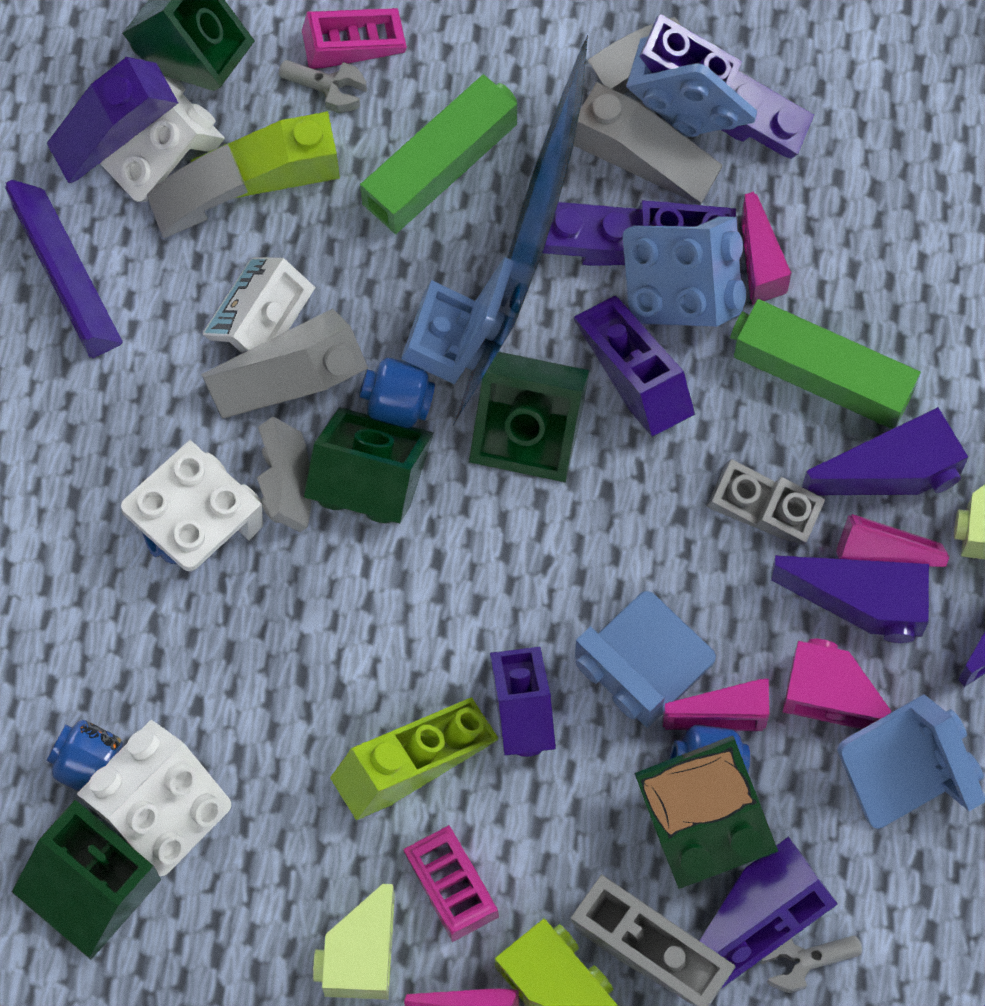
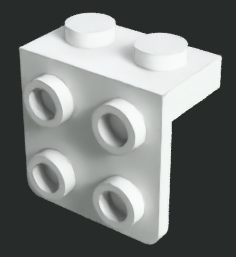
M167 76L164 77L179 103L100 163L133 200L137 202L148 201L147 194L169 176L189 149L210 152L217 149L225 139L213 126L216 122L214 117L200 105L192 104L183 95L185 87L180 81Z
M191 440L185 443L131 492L121 504L123 515L186 571L197 569L237 531L250 540L263 527L262 503L257 494L247 485L239 484L226 472L224 466L215 456L208 452H203Z
M150 720L141 730L134 733L128 740V743L106 766L97 770L92 775L90 781L77 793L87 807L112 825L132 848L154 865L159 876L167 875L231 808V800L188 747L153 720Z

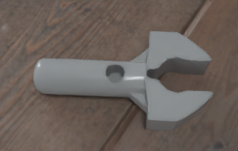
M284 60L279 68V76L281 78L323 92L326 97V109L337 113L352 111L360 107V99L358 97L343 94L338 88L348 85L367 92L365 78L359 69L344 62L339 71L331 74L289 60Z
M850 936L804 949L795 945L791 938L763 958L761 964L774 961L777 958H786L792 962L797 961L798 964L794 965L792 972L787 975L768 978L767 981L770 986L778 990L793 993L806 989L805 977L811 969L860 956L862 946L856 936Z

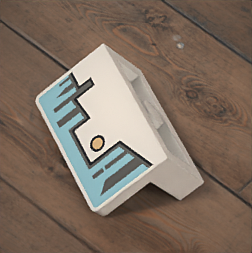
M253 257L249 260L205 328L203 335L210 341L230 342L243 354L287 332L316 287L284 258Z

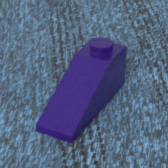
M126 56L90 84L47 141V145L67 182L73 183L175 107L179 102L157 63Z
M616 295L574 316L575 323L629 411L652 437L695 415L684 371Z
M939 407L807 470L802 488L818 496L919 495L931 488L935 493H941L953 487L961 480L960 474L963 472L968 455Z
M775 555L771 570V581L870 634L884 635V640L888 642L909 643L914 641L915 637L923 636L929 623V564Z
M789 836L776 845L778 852L757 859L745 867L699 940L735 965V969L722 988L838 905Z

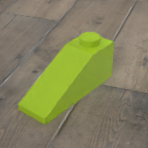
M328 111L279 120L228 143L247 189V193L236 198L340 179L337 151ZM205 153V154H203V155H201V156H199V157H196V158H194V159H192V160H190V161L193 162L194 160H196V159H198V158H200V157H202V156H204V155H206V154H208V153Z

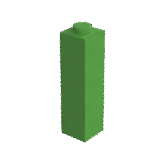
M482 74L360 184L362 205L394 234H397L517 126V100L514 94L504 84H494L488 77Z
M757 299L750 314L741 312L730 336L731 339L736 340L734 358L890 429L897 427L915 391L921 374L920 371L760 299Z

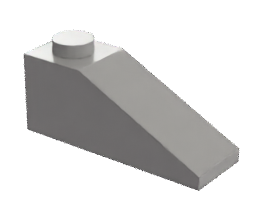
M598 82L594 85L579 111L573 146L698 205L702 204L722 169L721 163L643 104Z
M331 309L201 375L223 419L325 391L368 369V366L351 326L334 309Z
M602 874L571 916L574 928L580 934L624 964L694 1006H709L735 969L734 964Z

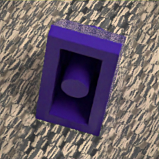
M541 647L491 652L490 659L504 756L516 754L530 757L538 755L542 751L555 750L551 694Z

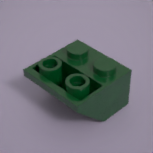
M74 800L38 840L12 893L86 957L92 960L157 886L161 878L153 864L78 801Z

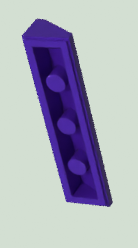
M16 180L5 182L6 186L4 187L10 203L89 358L92 357L93 359L120 346L123 341L45 190Z

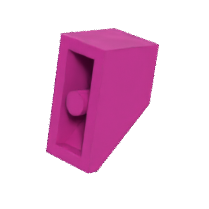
M813 638L809 639L808 642L798 641L793 656L783 713L863 729L891 713L888 705L849 651L838 649L837 644L825 639Z

